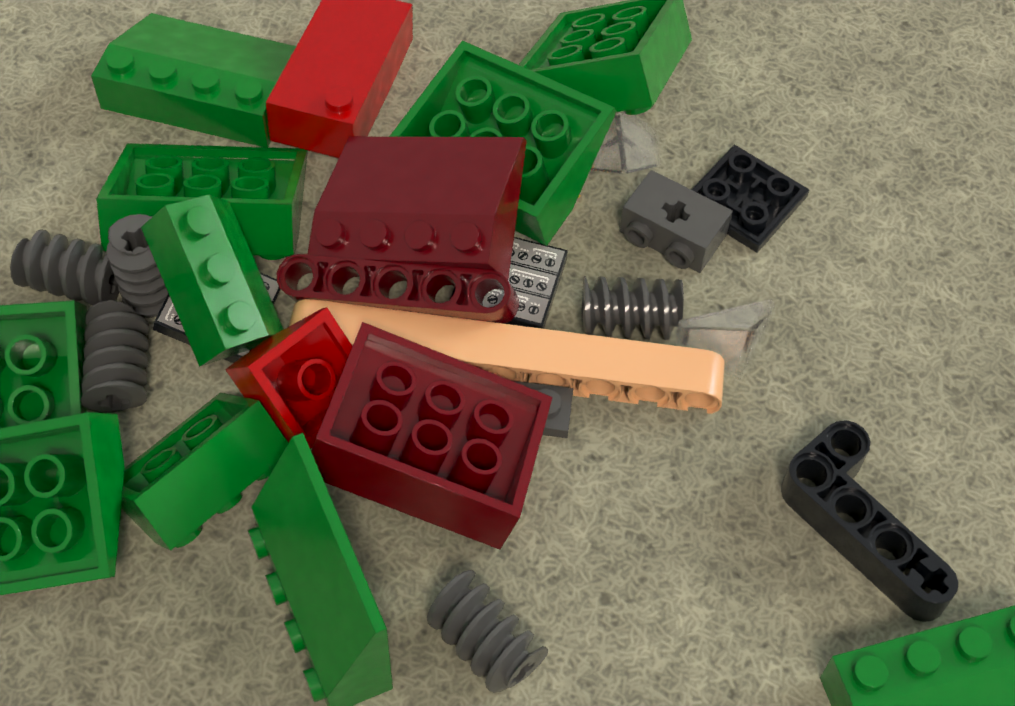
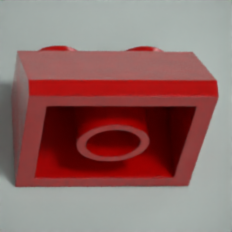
M325 307L267 338L225 370L245 398L261 402L288 443L292 436L303 433L311 449L353 346L329 309Z

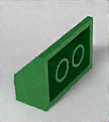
M209 194L165 205L141 227L199 367L251 350L267 338L284 330L229 201Z
M220 392L124 468L121 509L156 544L170 551L175 547H183L192 542L201 533V525L214 514H221L233 508L241 500V492L255 480L260 481L270 476L287 447L288 441L259 400Z

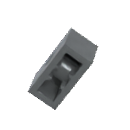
M650 170L623 206L619 232L625 234L627 240L637 247L645 248L648 246L662 253L675 267L680 269L689 267L701 273L727 236L733 210Z

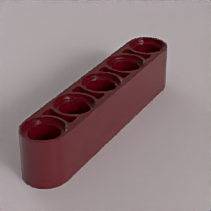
M295 254L286 258L279 265L276 273L279 288L295 302L304 299H315L502 324L511 321L519 308V298L508 279L500 272L488 269ZM308 273H313L309 286L303 290H297V284L301 277ZM353 277H360L356 290L350 294L343 295L344 284ZM399 281H407V288L402 296L390 299V288ZM446 285L455 286V293L450 300L445 303L435 302L436 294L442 287ZM494 289L504 290L503 299L498 305L494 307L483 306L484 296Z

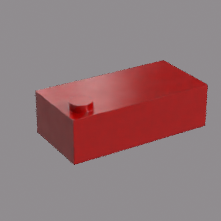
M321 0L266 101L270 141L339 158L349 136H368L413 40V5L398 0Z

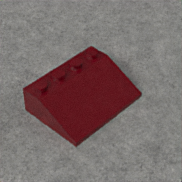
M349 136L314 210L308 254L488 269L498 271L509 279L527 140L524 137Z
M362 322L311 452L324 483L500 550L520 519L553 397Z

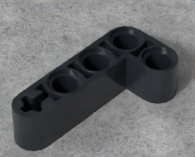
M847 420L837 421L828 426L790 461L781 486L782 497L789 507L906 615L917 621H933L941 616L958 591L956 573L942 558L853 479L859 472L870 450L871 441L865 429L857 423ZM834 449L843 450L846 453H848L849 456L847 457L840 455ZM799 478L809 479L817 487L806 486ZM837 513L848 514L856 523L844 521ZM881 548L889 551L896 560L886 559L880 555L877 549ZM908 567L911 569V571L906 576L903 573L905 569ZM926 587L932 590L929 594L923 591Z

